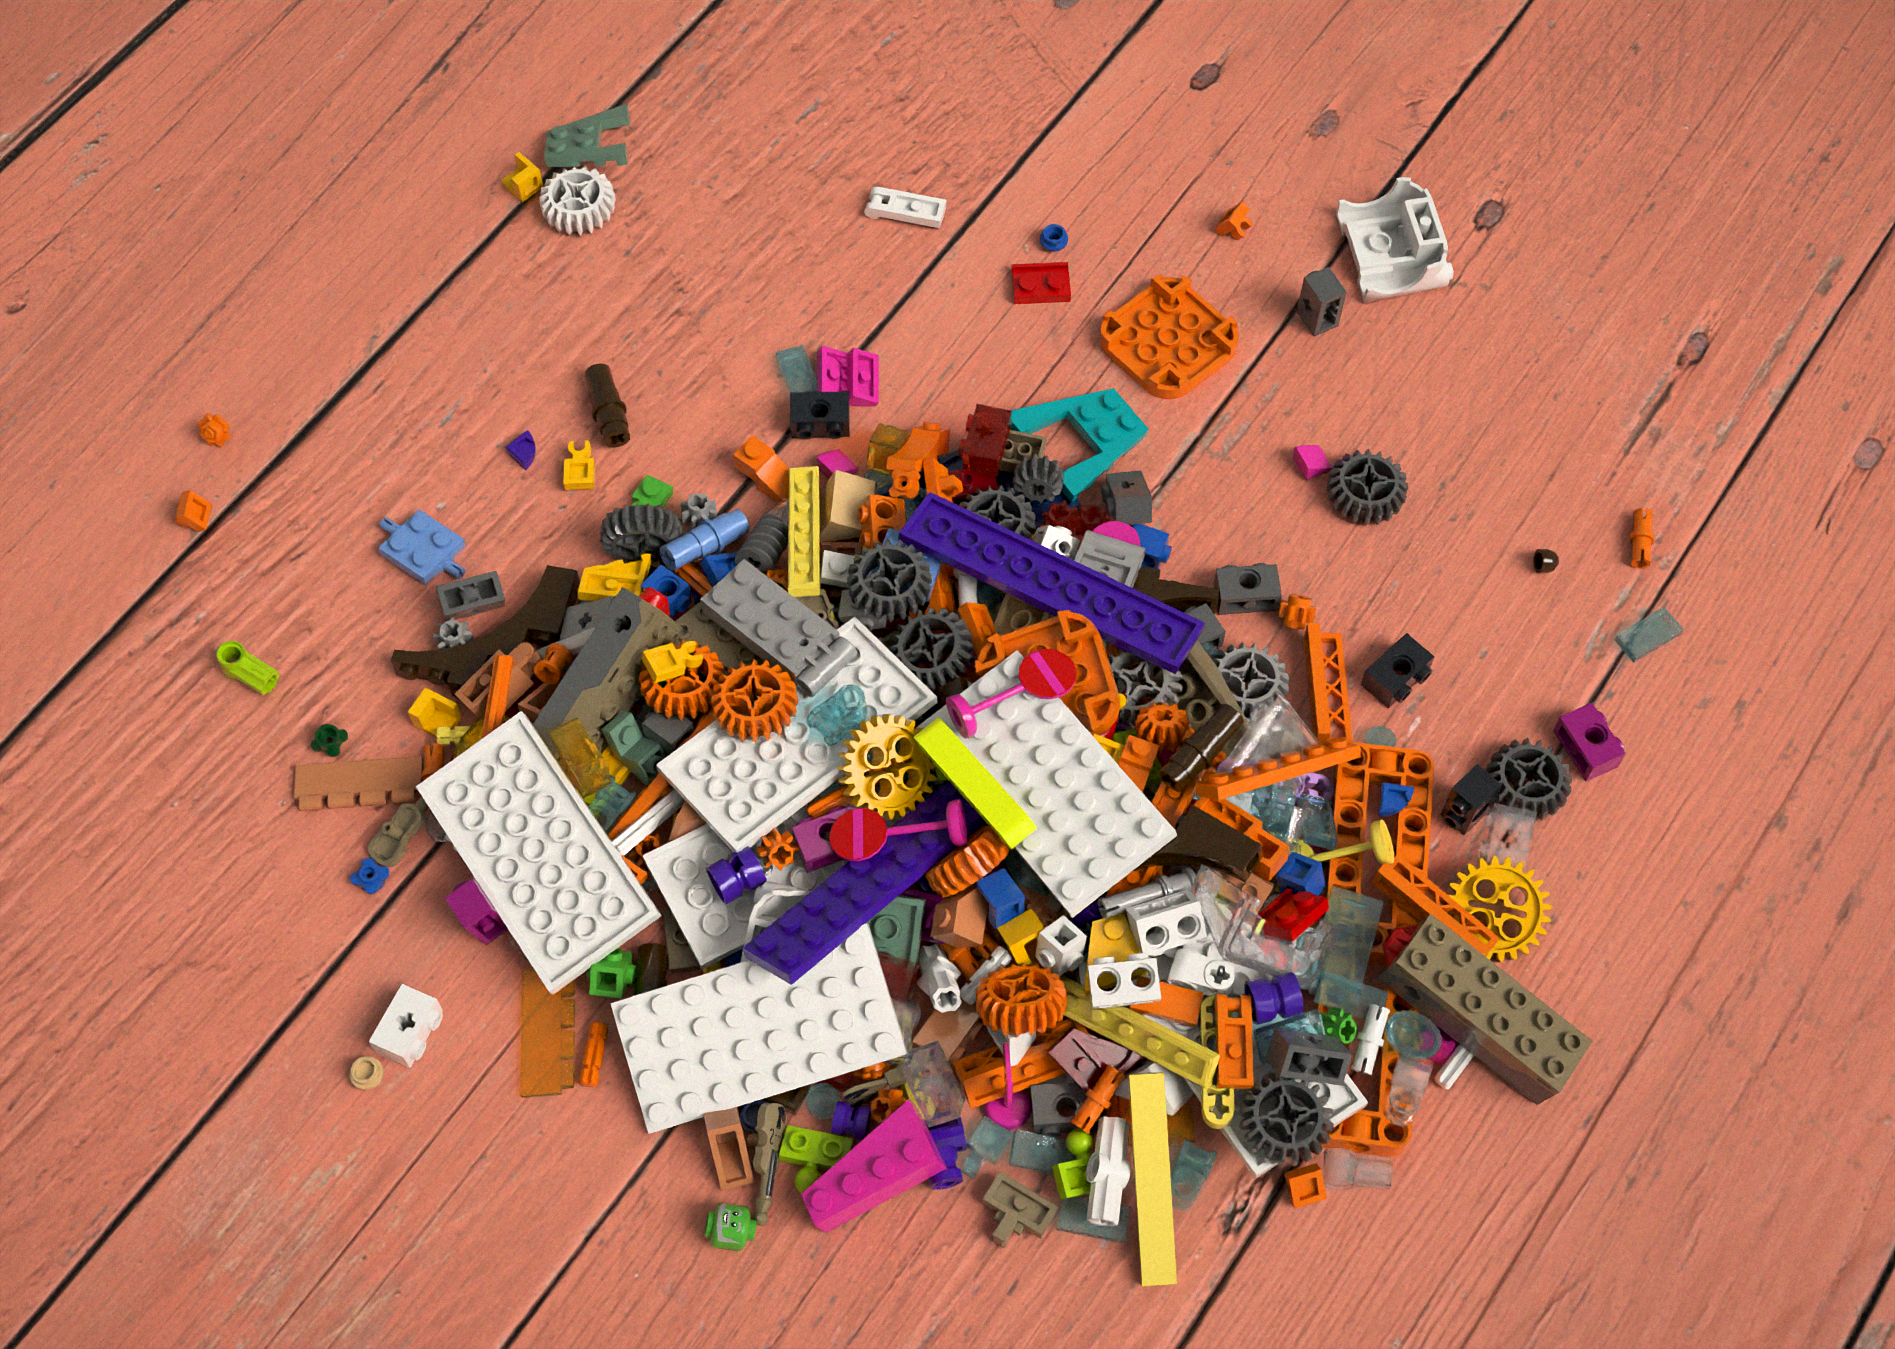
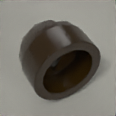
M1537 549L1533 557L1535 571L1537 573L1554 571L1559 564L1558 555L1549 549Z

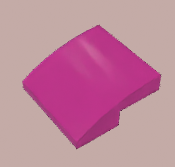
M822 345L817 351L816 392L849 391L850 406H877L879 404V355L857 348H852L849 353H845Z

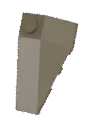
M1196 641L1178 670L1182 674V679L1177 681V683L1181 684L1183 688L1182 691L1173 692V694L1179 698L1178 703L1169 702L1168 705L1177 704L1178 710H1185L1190 728L1194 731L1203 726L1223 704H1228L1236 709L1243 717L1244 725L1224 745L1222 751L1225 752L1227 758L1240 760L1260 742L1216 664L1199 641ZM1156 666L1153 669L1152 681L1162 688L1164 682L1163 671L1159 666ZM1144 679L1142 682H1140V684L1143 686L1147 685Z

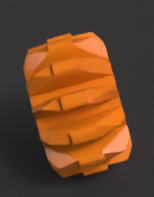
M1164 701L1161 705L1151 702L1149 707H1141L1137 720H1135L1137 738L1159 745L1158 750L1160 754L1163 750H1169L1174 753L1176 747H1179V743L1182 741L1186 730L1190 731L1186 711L1178 710L1177 704L1166 705Z

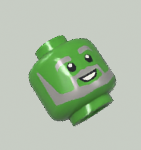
M719 1203L714 1210L708 1211L704 1238H709L710 1245L713 1248L741 1251L745 1247L747 1240H754L756 1220L750 1219V1211L746 1206Z

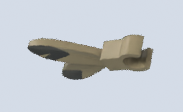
M907 1061L884 1073L885 1078L854 1086L842 1095L844 1099H850L848 1103L851 1107L856 1108L888 1085L890 1089H893L901 1084L910 1082L915 1078L914 1071Z

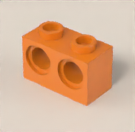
M870 494L864 504L859 506L857 520L858 523H861L862 529L859 539L862 545L861 550L864 546L872 550L875 541L882 546L888 528L901 531L906 524L904 498Z

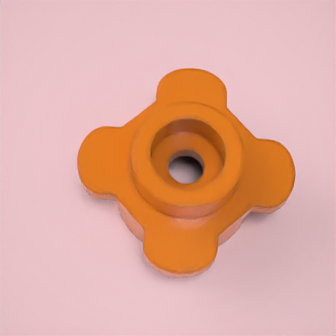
M901 469L894 470L891 475L893 483L889 489L890 496L893 498L900 496L905 499L915 498L920 487L918 481L920 473L917 470H911L910 472H903ZM907 482V485L902 486V483Z

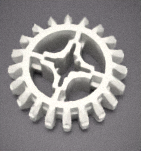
M586 165L581 170L573 167L572 170L567 171L563 167L561 174L553 172L552 179H546L545 187H541L539 203L542 208V215L551 227L556 226L559 233L565 229L569 236L574 231H577L580 236L585 230L592 233L593 227L596 226L602 229L603 221L609 222L610 214L614 213L616 198L613 186L607 180L605 174L599 175L596 168L589 172Z

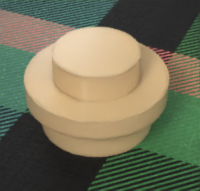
M370 1056L357 1059L349 1071V1078L352 1084L361 1090H370L376 1087L384 1075L382 1064L379 1060Z

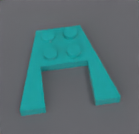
M1114 388L1006 411L1002 419L1013 431L1033 434L1067 418L1097 455L1063 471L1064 480L1061 491L1071 503L1077 499V496L1083 490L1091 487L1104 471L1107 472L1112 468L1115 461L1121 456L1124 457L1144 439L1149 430Z

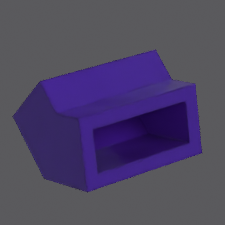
M960 1113L925 1120L937 1147L953 1145L956 1147L957 1152L967 1150Z

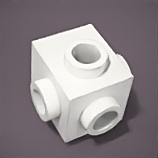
M1051 525L1038 527L1032 540L1072 560L1077 555V548L1080 543L1079 539L1071 536L1072 532L1061 526L1053 527Z
M1063 915L1039 932L1035 957L1044 968H1049L1053 973L1061 976L1067 970H1075L1082 963L1087 936Z

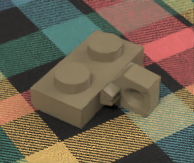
M1002 1172L998 1173L982 1199V1204L997 1212L994 1220L999 1225L992 1235V1241L1004 1248L1013 1232L1020 1236L1024 1229L1041 1239L1059 1209L1057 1205Z

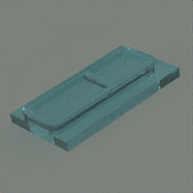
M1333 886L1328 902L1329 910L1326 911L1308 976L1360 992L1384 901Z

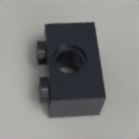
M849 391L790 392L791 438L811 439L828 437L839 439L841 437H850Z
M1406 633L1365 670L1361 685L1383 705L1390 708L1396 701L1402 703L1410 695L1411 687L1417 682L1422 684L1428 679L1433 671L1431 665L1435 656ZM1394 670H1400L1406 675H1399Z
M1477 764L1452 787L1440 815L1450 828L1458 830L1465 835L1490 811L1502 785Z

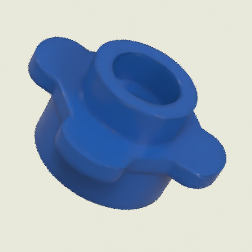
M366 858L362 861L360 869L351 875L350 880L353 885H360L368 894H375L383 887L385 879L389 877L390 872L386 866L380 867L375 864L374 859ZM368 874H373L372 878H367Z

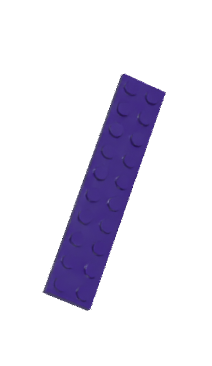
M931 492L927 494L899 532L898 541L901 539L908 546L912 544L915 549L1055 617L1058 616V611L1064 610L1084 615L1096 626L1103 640L1173 674L1177 673L1204 630V622Z
M948 780L928 796L924 802L915 807L916 810L907 813L891 827L947 820V804L958 799L961 800L964 807L967 838L986 822ZM948 828L887 836L886 843L880 852L870 859L860 862L848 861L742 948L745 958L792 985L957 847L950 840Z

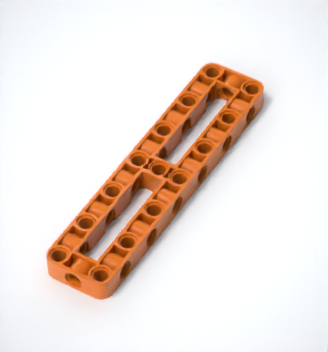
M1349 742L1360 745L1361 757L1354 759L1359 764L1358 766L1344 762L1334 767V794L1331 804L1328 851L1364 843L1369 783L1382 785V782L1411 786L1414 787V792L1410 802L1402 811L1394 815L1392 845L1393 850H1395V856L1399 854L1427 877L1434 762L1431 756L1420 750ZM1410 768L1418 769L1422 774H1415L1410 771ZM1341 817H1350L1354 820V823H1347ZM1406 825H1412L1418 829V832H1412L1406 828ZM1364 851L1329 859L1326 866L1324 895L1328 898L1329 910L1322 915L1323 927L1321 928V936L1323 938V947L1316 988L1313 1028L1319 1014H1328L1329 1007L1342 1008L1345 1013L1352 1014L1355 962L1385 967L1382 944L1387 936L1396 927L1416 926L1419 924L1390 898L1388 902V909H1391L1390 923L1359 919ZM1396 866L1394 869L1408 880V875ZM1336 875H1346L1350 881H1340ZM1340 934L1346 941H1335L1331 935ZM1364 939H1374L1379 946H1369ZM1386 985L1382 992L1381 1008L1389 1009L1390 1014H1388L1382 1039H1384V1044L1378 1054L1375 1089V1094H1379L1377 1112L1359 1110L1336 1125L1332 1131L1326 1132L1330 1136V1140L1327 1144H1321L1322 1148L1382 1157H1395L1402 1153L1412 1134L1419 1011ZM1336 995L1342 1003H1331L1326 996ZM1393 1004L1403 1005L1407 1009V1013L1397 1012ZM1343 1044L1349 1050V1045ZM1395 1066L1400 1068L1404 1076H1394L1390 1073L1388 1067ZM1384 1131H1394L1399 1136L1400 1141H1389L1385 1137Z

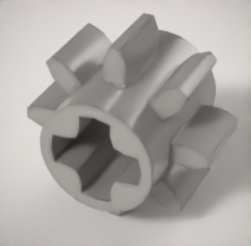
M690 494L687 502H681L682 523H688L693 529L699 526L702 520H711L717 517L716 500L710 501L706 494Z
M454 617L443 624L439 623V633L433 635L435 643L439 644V650L466 644L474 640L472 632L468 631L467 622L464 621L460 624L454 620Z

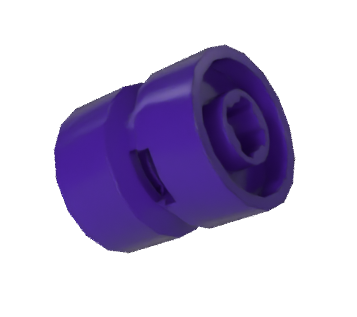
M749 846L737 853L730 854L729 861L721 859L706 867L708 877L725 905L741 897L744 889L752 891L767 881L759 861Z
M1293 972L1274 975L1271 983L1266 978L1245 982L1244 992L1245 995L1251 996L1252 1022L1255 1025L1271 1022L1276 1018L1277 1014L1283 1019L1303 1014L1302 993L1299 982Z

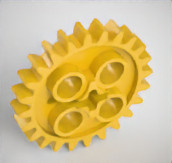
M883 714L882 718L880 716H871L870 722L860 721L861 731L850 730L854 740L843 741L848 751L847 753L842 752L838 754L839 757L845 759V764L837 766V770L845 771V776L838 781L839 783L848 784L849 787L845 789L843 794L845 796H854L850 803L851 805L869 808L883 816V819L893 820L894 815L895 817L903 818L905 810L907 812L916 810L914 802L922 803L925 801L921 795L923 792L932 793V789L927 783L937 779L934 775L930 774V769H934L936 766L930 762V759L913 739L923 729H914L916 721H905L904 716L895 715L893 718L892 714ZM899 739L901 748L897 754L895 744ZM871 749L873 752V758L871 762L868 763L867 753ZM910 757L912 758L911 762H909V763H906V764H898V765H894V766H889V765H890V762H899V763H900V762H903L904 760L909 759ZM887 767L885 772L874 771L864 777L865 771ZM905 771H907L908 773V781L906 784H904L903 782V775ZM879 780L881 788L878 794H876L875 783Z
M1492 856L1488 866L1485 860L1480 858L1478 859V869L1470 863L1467 864L1466 869L1469 875L1466 876L1458 872L1456 877L1461 883H1450L1448 885L1455 892L1454 895L1448 896L1471 915L1474 912L1482 914L1486 919L1485 926L1500 938L1499 942L1485 956L1490 960L1492 954H1496L1498 962H1503L1505 953L1509 955L1511 960H1516L1517 949L1524 955L1529 954L1526 944L1538 946L1539 942L1535 935L1547 934L1545 929L1540 926L1541 923L1551 922L1549 917L1543 915V911L1551 909L1552 905L1542 902V899L1547 897L1549 892H1539L1538 890L1544 881L1537 880L1533 882L1531 880L1535 871L1533 869L1525 874L1521 872L1523 868V862L1521 861L1514 868L1511 867L1510 857H1506L1502 865H1499L1497 857ZM1479 881H1486L1492 886V895L1489 898H1482L1477 894L1476 886ZM1512 888H1518L1524 893L1525 900L1521 906H1516L1510 902L1509 892ZM1473 900L1482 904L1493 905L1500 901L1501 908L1525 912L1526 917L1521 918L1508 913H1502L1498 917H1494L1495 912L1493 910L1472 907L1468 902ZM1447 912L1448 914L1452 915V917L1456 921L1459 922V917L1456 914H1454L1453 912ZM1506 920H1512L1518 926V934L1514 938L1507 937L1502 931V925ZM1472 933L1485 945L1488 943L1480 934Z

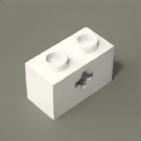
M402 984L369 1040L375 1053L411 1068L413 1062L419 1060L426 1048L425 1041L430 1032L435 1031L442 1021L443 1010L438 1000Z

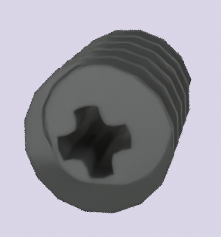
M768 513L763 515L736 554V565L745 559L763 574L767 575L768 570H773V567L777 564L788 546V527L775 515Z

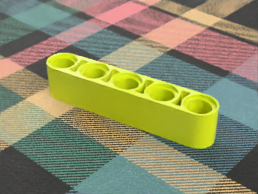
M939 717L913 737L927 757L1011 850L1037 829L1025 811Z

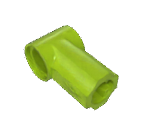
M225 642L217 650V659L227 678L237 679L261 695L270 693L276 686L277 680L280 677L279 672L246 652L239 642ZM233 658H239L236 662L228 663Z

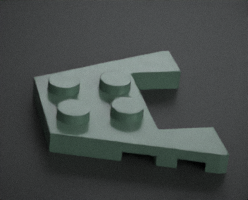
M628 104L548 130L544 153L547 167H577L581 165L580 161H594L595 166H605V161H616L617 166L628 165L626 143L601 147L602 130L630 125Z

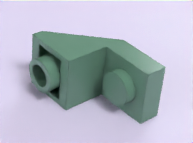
M623 710L601 730L613 754L645 785L649 786L658 774L656 764L666 758V755L659 742L643 737L632 713Z

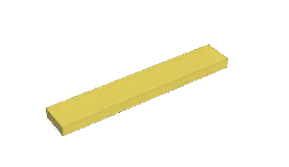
M819 466L789 468L788 593L793 597L820 595Z
M1063 975L1059 976L1060 980L1064 982L1067 995L1066 1012L1063 1014L1064 1016L1205 1089L1212 1086L1220 1054L1125 1006L1092 1009L1091 996H1085L1084 986Z
M1164 1073L1128 1074L1141 1285L1177 1284Z

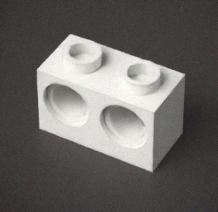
M1189 889L1126 908L1130 929L1140 953H1148V956L1161 955L1167 949L1177 946H1190L1195 944L1197 940L1207 937L1200 901ZM1188 916L1187 920L1183 924L1178 925L1180 919ZM1157 926L1152 934L1146 935L1151 927Z
M1148 953L1128 955V961L1116 963L1114 962V957L1094 959V965H1089L1087 968L1092 1009L1161 1001L1157 959H1148ZM1141 969L1149 974L1150 984L1148 986L1140 988L1132 983L1131 974L1135 970ZM1109 973L1114 976L1116 987L1113 990L1103 991L1098 987L1097 978L1101 974Z

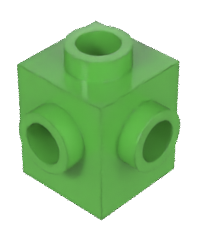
M617 948L599 962L592 964L591 968L587 970V979H590L589 995L622 999L629 984L633 985L636 978V965L632 964V952Z

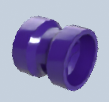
M838 1101L834 1111L831 1134L839 1136L850 1134L854 1139L863 1140L867 1136L871 1107L861 1105L855 1108L851 1107L848 1102Z
M953 1145L937 1147L947 1169L928 1178L930 1188L941 1190L962 1183V1171L956 1165V1160L958 1159L956 1147Z

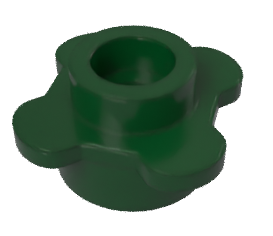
M324 724L316 731L315 740L311 742V747L315 752L323 751L329 757H336L340 754L342 743L347 741L348 733L344 729L338 730L334 725Z

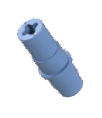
M739 509L723 513L711 520L704 519L700 522L699 526L687 531L685 535L661 546L660 555L662 561L668 569L674 571L711 553L718 554L723 551L725 546L749 532V523Z

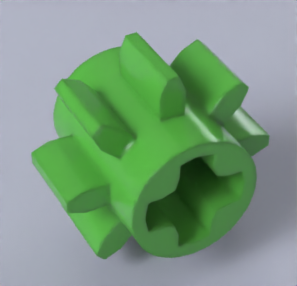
M1329 1007L1328 1014L1320 1013L1314 1024V1029L1318 1034L1337 1037L1342 1044L1348 1045L1354 1040L1357 1030L1354 1020L1351 1019L1352 1014L1345 1013L1342 1008Z

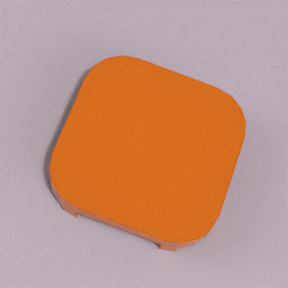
M1161 274L1151 278V285L1115 312L1109 309L1103 316L1100 329L1101 348L1107 356L1147 392L1162 399H1176L1188 394L1226 365L1236 354L1239 333L1237 321L1232 315L1229 318H1225L1191 288L1192 280L1182 275L1181 279L1175 277L1162 278Z
M1070 610L1058 611V616L1002 636L996 633L987 638V644L981 650L978 660H975L976 673L980 678L1017 650L1025 658L1037 650L1055 649L1065 653L1073 661L1076 668V682L1069 692L1059 697L1092 736L1094 734L1100 735L1107 731L1117 720L1120 710V698L1103 640L1096 626L1084 615L1073 613Z

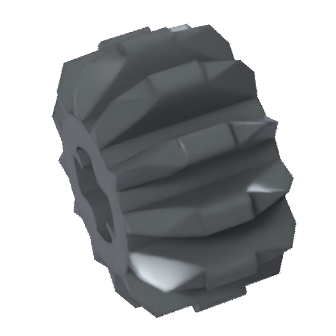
M1035 454L1032 459L1023 457L1022 462L1016 464L1014 469V490L1018 491L1019 495L1023 494L1024 498L1027 497L1030 503L1033 500H1038L1041 504L1045 499L1053 501L1056 495H1060L1063 488V469L1058 466V461H1049L1048 456L1038 458Z

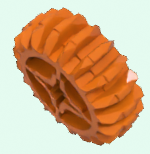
M682 639L679 645H675L674 643L673 645L677 650L680 649L686 641ZM695 640V651L689 654L692 656L702 654L704 656L702 664L696 668L686 667L684 675L666 680L664 688L653 681L645 664L641 667L642 672L639 675L641 695L645 697L648 707L654 706V711H656L657 715L665 711V715L670 719L674 714H678V718L682 721L686 714H690L693 719L697 716V711L707 714L708 705L712 706L711 696L714 695V685L720 684L718 679L720 675H724L722 662H719L716 652L710 653L708 645L699 648V644ZM700 671L707 676L704 683L699 680L698 674Z
M753 659L751 665L745 666L741 661L737 670L729 666V676L720 675L718 679L720 684L714 685V695L711 696L712 712L714 718L718 720L719 727L722 730L727 729L730 737L738 734L739 739L743 742L748 736H751L752 741L756 743L758 736H764L769 741L771 732L781 735V726L790 727V717H796V706L799 702L798 695L796 694L797 689L795 683L791 681L788 672L782 673V669L778 664L771 668L767 659L762 665H758L757 661Z
M984 826L967 838L966 845L957 846L927 871L925 877L931 889L938 896L950 897L973 885L987 873L991 872L994 867L998 866L1005 859L1009 852V847L990 826Z
M1026 963L1022 966L1011 964L1009 968L999 967L998 972L990 971L987 977L981 979L980 986L977 987L976 1010L979 1018H982L984 1025L991 1026L992 1031L1002 1030L1004 1035L1016 1033L1017 1037H1019L1020 1034L1026 1033L1032 1036L1033 1032L1036 1031L1045 1033L1046 1027L1055 1028L1056 1022L1063 1020V1014L1066 1012L1067 1007L1066 988L1064 982L1060 980L1059 974L1051 973L1049 968L1040 969L1038 964L1033 967L1027 966Z

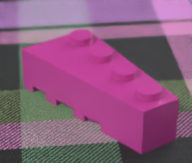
M908 1099L806 1189L801 1196L814 1225L827 1233L947 1169L919 1108Z

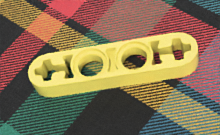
M1215 995L1207 997L1202 1002L1199 1013L1200 1045L1208 1048L1207 1040L1211 1037H1216V1028H1212L1213 1015L1206 1012L1210 1011L1211 1006L1214 1005ZM1228 1011V1017L1232 1018V1011ZM1214 1085L1206 1089L1201 1087L1202 1117L1204 1122L1211 1128L1222 1129L1232 1121L1235 1110L1234 1089L1217 1088ZM1215 1095H1222L1220 1107L1221 1110L1227 1111V1113H1223L1222 1119H1216L1215 1113L1209 1112V1110L1214 1108Z

